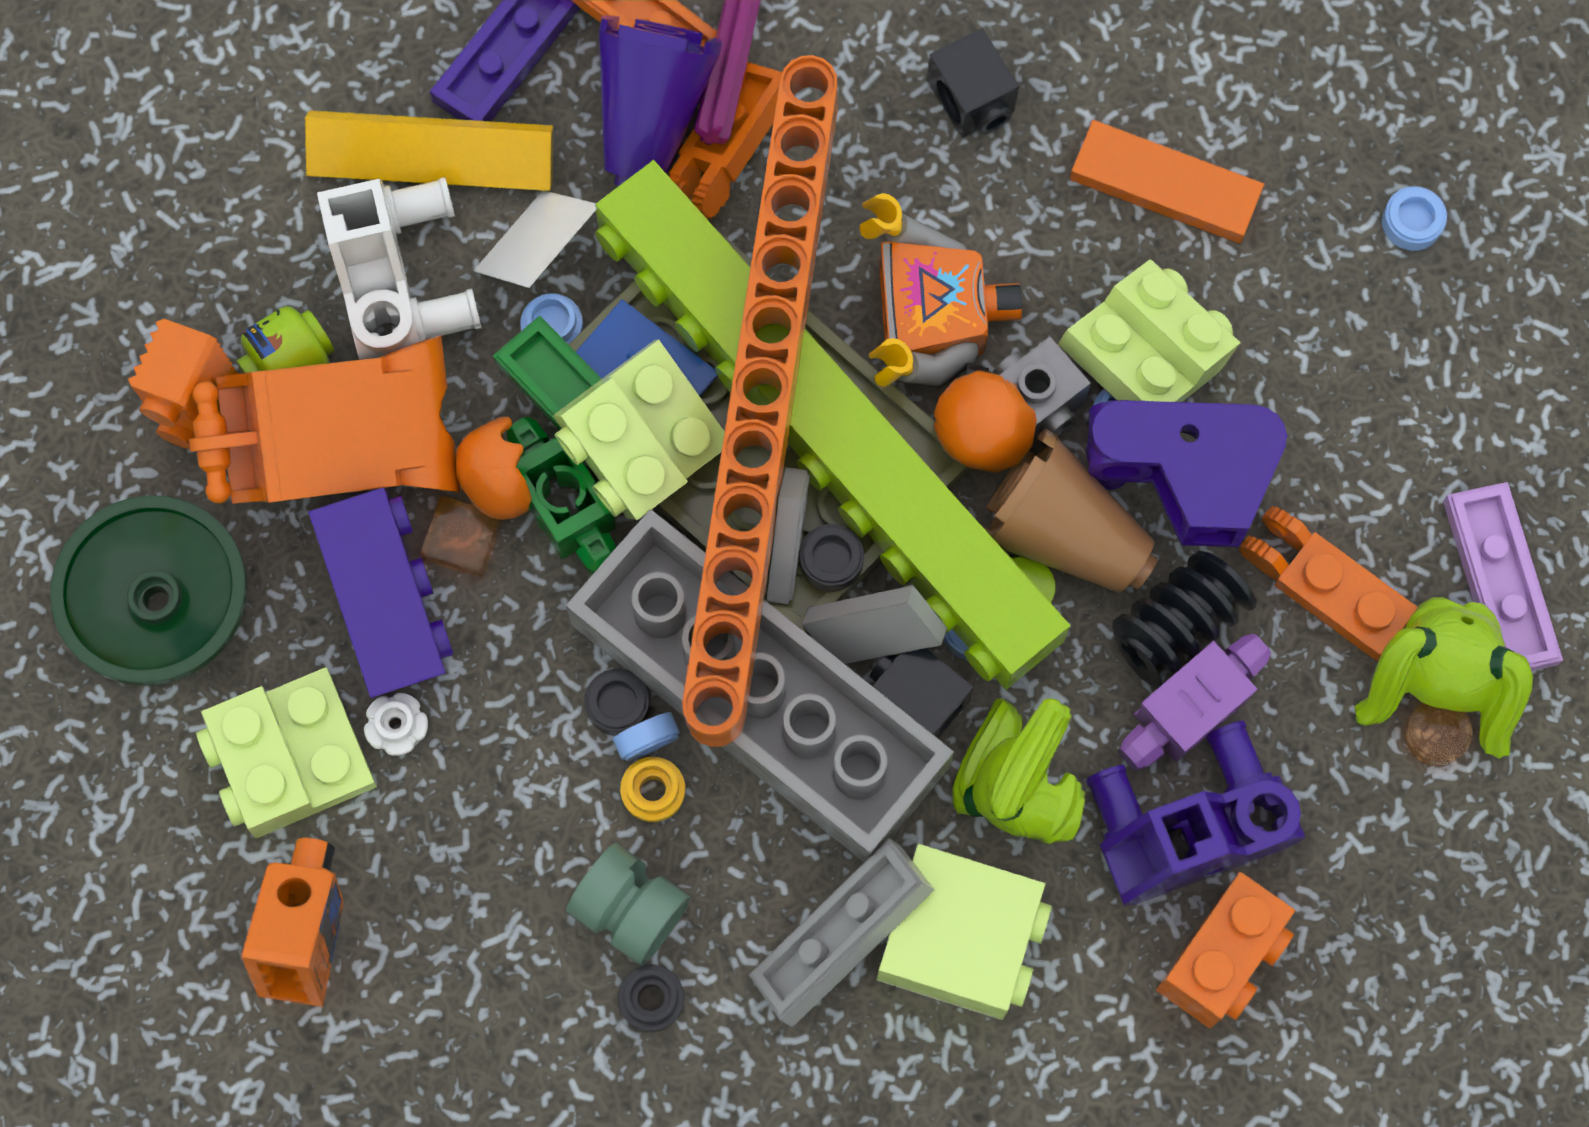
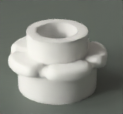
M396 693L391 698L381 696L374 700L366 711L368 723L364 726V734L369 744L375 749L382 748L387 754L392 756H401L411 752L418 742L424 739L428 730V719L425 713L420 712L418 700L405 693ZM394 718L401 720V726L398 729H392L389 726L390 721Z

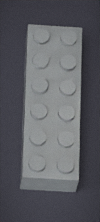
M650 509L567 603L566 609L571 625L622 667L636 675L649 689L684 716L682 700L706 553ZM729 571L724 573L716 584L718 590L730 596L739 595L749 588ZM763 601L745 724L741 734L733 742L721 747L864 863L889 838L892 839L951 766L954 751L768 602ZM729 633L719 634L710 640L706 652L714 659L729 660L740 652L743 643L735 635ZM719 697L709 698L698 707L696 718L703 724L717 726L724 723L730 717L733 707L725 699Z

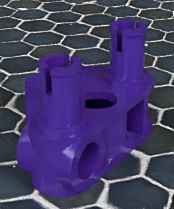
M1116 400L1101 402L1089 409V436L1085 452L1089 475L1096 478L1108 490L1118 489L1125 485L1126 482L1152 483L1181 545L1240 547L1284 452L1287 433L1285 424L1278 414L1267 407L1258 405ZM1180 433L1189 434L1197 440L1186 442L1181 438Z
M1245 721L1227 724L1206 736L1229 787L1224 791V794L1202 791L1142 814L1126 775L1124 765L1104 769L1086 779V783L1091 788L1108 830L1103 835L1104 841L1099 845L1124 906L1139 904L1282 851L1306 838L1300 824L1301 810L1299 801L1293 792L1284 786L1280 776H1273L1271 772L1264 773L1247 733ZM1254 806H1262L1265 810H1270L1273 813L1276 821L1272 825V831L1267 832L1262 826H1254L1250 820V816L1255 811ZM1181 829L1189 848L1181 861L1178 860L1168 833Z

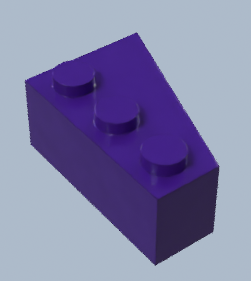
M383 487L308 511L370 698L445 674L446 668L443 659L453 656L454 653L443 620L439 619L431 622L423 597L434 593L422 557L411 560L403 536L413 533V529L402 496L391 499L388 488Z

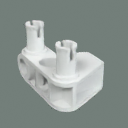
M445 177L439 178L438 181L394 191L391 190L390 185L384 186L381 179H375L317 193L328 245L343 291L359 360L378 358L438 335L444 336L473 328H482L472 289L419 303L416 297L411 298L396 235L402 233L401 227L455 216ZM384 323L398 325V327L393 329L392 333L386 336H379L378 333H373L378 326Z

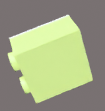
M918 844L913 862L934 888V891L890 933L876 980L1003 1020L1008 1012L1010 1003L1022 1007L1028 991L1033 968L1022 965L1028 941L1041 943L1048 923L1052 905L1040 902L1046 883Z

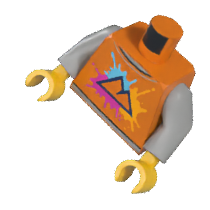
M881 193L862 203V207L872 211L877 216V219H868L860 224L859 229L861 235L866 239H874L885 234L887 241H889L881 242L879 256L884 342L868 354L869 358H878L886 363V367L874 376L875 382L878 386L886 387L899 379L906 383L939 387L964 371L967 363L973 364L977 356L985 353L988 338V322L1019 321L1022 319L1021 287L1019 283L984 285L981 253L967 250L964 244L903 214L900 204L893 196Z

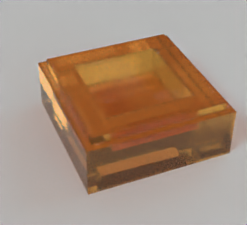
M440 496L420 555L425 561L483 578L502 520L487 516L474 505Z

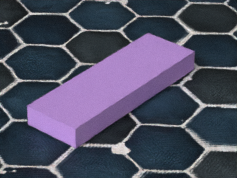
M1508 482L1447 495L1443 503L1473 602L1483 603L1494 612L1501 626L1506 648L1526 657L1531 671L1559 665L1563 658Z

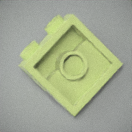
M1149 259L1116 284L1103 303L1068 328L1058 345L1116 400L1183 402L1222 370L1241 342L1233 336L1232 325L1225 315L1215 310L1206 311L1188 294L1187 284L1178 272L1172 269L1162 270Z
M653 340L552 415L562 428L554 434L558 443L576 465H579L584 460L599 479V482L592 486L593 490L614 517L623 512L627 519H640L650 509H653L688 482L686 478L722 452L725 431L660 340Z
M327 667L267 692L260 686L201 711L207 728L196 732L198 742L209 766L213 768L222 764L230 784L229 787L219 791L225 810L234 827L245 823L247 829L256 839L377 787Z

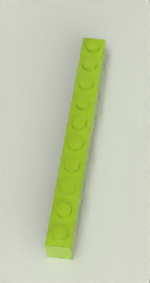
M653 160L595 204L598 230L595 231V236L613 260L618 262L624 258L638 273L634 277L636 284L653 305L658 307L664 303L678 320L674 324L683 340L696 352L704 348L718 364L715 367V372L722 384L731 393L750 267ZM767 324L760 328L756 333V337L766 343H778L789 335V330L779 324ZM805 329L788 436V444L800 457L796 461L799 469L808 470L807 475H810L809 483L817 490L821 491L827 487L842 504L838 507V511L847 526L860 538L868 534L883 551L880 555L881 562L891 576L901 585H905L910 581L947 627L946 633L952 629L968 647L964 654L974 670L988 682L995 678L1007 690L1064 643L1071 625ZM762 384L753 387L746 397L753 404L768 405L779 397L780 392L774 386Z

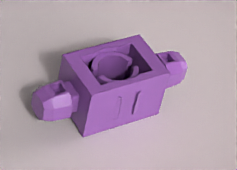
M1255 634L1241 637L1225 651L1215 641L1210 643L1140 704L1142 707L1133 715L1144 727L1138 724L1124 738L1118 750L1120 756L1134 771L1148 768L1165 754L1162 749L1164 748L1177 763L1206 738L1207 734L1214 731L1243 706L1258 690L1250 680L1268 663L1271 655L1270 649Z

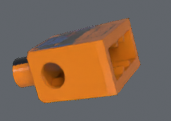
M299 838L296 840L291 865L273 862L269 863L266 868L241 956L258 997L323 1007L344 901L336 875L330 872L335 847L326 841L315 838Z

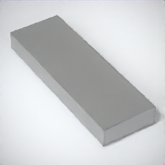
M889 838L762 961L749 976L779 1020L794 1027L934 891V888L904 849Z

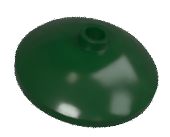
M158 495L139 496L118 501L101 509L85 520L74 531L62 548L53 570L50 585V602L54 622L60 636L71 652L84 665L105 678L120 683L140 686L159 685L180 680L197 672L214 660L231 641L243 617L247 599V575L244 561L238 546L226 528L213 515L193 503L178 498ZM160 592L168 594V602L163 609L158 611L148 609V601L152 595Z

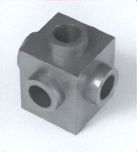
M1051 337L1047 338L1025 356L1020 351L1012 353L998 364L992 372L1002 375L1004 379L1015 383L1025 402L1035 410L1037 422L1033 443L1038 440L1035 437L1045 429L1057 437L1065 432L1076 420L1074 412L1085 404L1091 385L1089 380Z

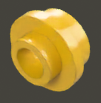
M661 757L639 759L629 766L622 777L620 785L621 798L625 808L637 819L645 822L666 820L680 809L684 801L685 782L683 775L676 765ZM658 780L664 784L666 791L661 799L648 801L643 798L641 788L647 781Z

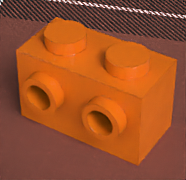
M1239 872L1221 894L1156 991L1209 1029L1217 1024L1225 1014L1236 1020L1258 989V987L1248 981L1262 960L1272 967L1293 938L1294 933L1285 928V925L1296 910L1248 876Z

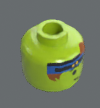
M285 306L242 332L240 340L246 355L236 360L242 373L328 364L330 362L327 356L335 352L325 331L309 309L300 314L293 307Z

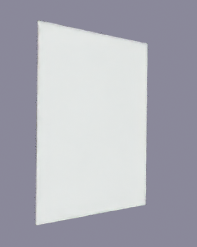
M543 190L474 269V272L530 288L596 211V203Z

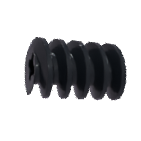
M1197 551L1188 558L1187 567L1179 566L1169 574L1168 583L1160 582L1151 588L1150 599L1140 598L1131 606V615L1121 614L1112 621V632L1129 666L1142 680L1158 688L1163 684L1155 668L1160 664L1171 673H1177L1182 667L1175 650L1179 648L1186 655L1194 658L1201 651L1193 635L1198 633L1210 642L1216 641L1220 638L1213 619L1217 617L1224 624L1230 627L1234 626L1239 621L1232 603L1235 601L1242 608L1251 611L1256 607L1257 599L1244 579L1232 567L1209 552Z

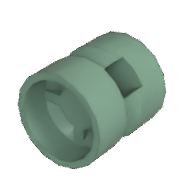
M614 843L603 852L584 876L568 902L566 912L595 934L605 930L612 933L611 945L642 967L655 955L676 927L691 901V896L662 875L652 879L646 877V863L618 843Z

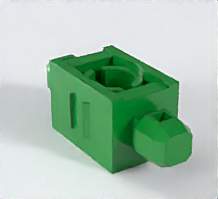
M523 417L513 423L506 431L508 442L519 443L523 446L524 452L516 468L519 469L526 480L532 496L529 511L531 510L535 516L538 526L543 529L561 560L576 552L577 558L586 570L593 575L616 549V545L609 534L610 531L616 528L614 516L594 492L592 486L596 483L588 472L587 466L583 462L576 465L562 449L556 437L549 440L548 435L537 421L530 417ZM555 477L559 488L570 487L579 493L575 501L577 514L570 516L567 507H555L546 501L551 493L549 479Z

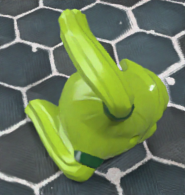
M1432 597L1418 606L1406 627L1398 631L1386 645L1372 678L1368 697L1354 707L1356 721L1363 726L1384 722L1397 709L1404 694L1411 693L1422 703L1432 707L1457 712L1478 711L1480 713L1478 738L1480 745L1486 754L1500 759L1510 755V738L1522 717L1531 695L1533 674L1526 657L1506 648L1501 626L1494 612L1486 605L1478 602H1469L1461 605L1444 597Z
M996 699L969 745L956 774L952 787L953 807L956 812L972 817H985L997 828L1018 837L1040 840L1047 844L1072 840L1080 827L1085 802V792L1082 790V784L1076 780L1074 775L1065 772L1059 783L1055 785L1048 783L1047 779L1048 767L1071 719L1070 708L1060 703L1057 699H1045L1021 732L1022 716L1017 711V708L1005 699Z

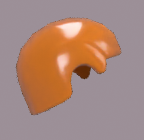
M977 370L956 378L939 396L934 410L935 421L933 427L942 448L956 462L970 469L998 473L1017 465L1032 447L1037 418L1035 410L1025 402L1015 383L1004 379L1002 375Z
M498 417L474 429L463 437L456 452V477L462 490L480 512L491 518L501 520L513 519L526 513L529 510L532 499L526 480L519 469L516 468L524 452L523 446L519 443L507 442L503 437V433L513 425L509 417Z

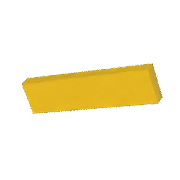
M310 110L305 116L306 176L366 180L381 179L383 181L429 183L445 177L447 185L550 191L552 187L553 125Z

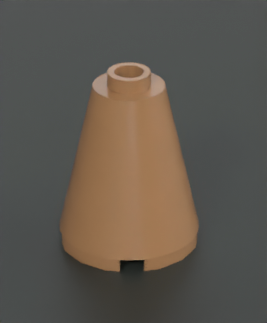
M1047 429L1041 431L1035 438L1045 445L1036 455L1028 451L1017 465L1010 468L985 507L995 514L989 528L980 522L979 524L1004 550L1117 593L1123 592L1129 585L1136 590L1139 589L1150 576L1158 561V558L1151 554L1155 541L1096 478L1089 475L1088 469L1056 435Z

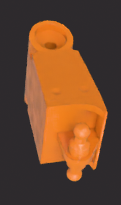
M441 335L406 346L378 358L215 377L216 386L209 381H203L198 383L193 389V398L197 403L198 416L193 421L195 438L188 439L190 452L197 451L198 466L206 472L207 476L205 493L207 498L213 503H224L229 499L230 495L232 504L258 501L270 503L399 485L461 492L460 483L456 477L455 442L440 417L443 398L448 387ZM217 399H218V404H219V411H220V413H218ZM226 469H227V472H228V480H229V483L227 482Z

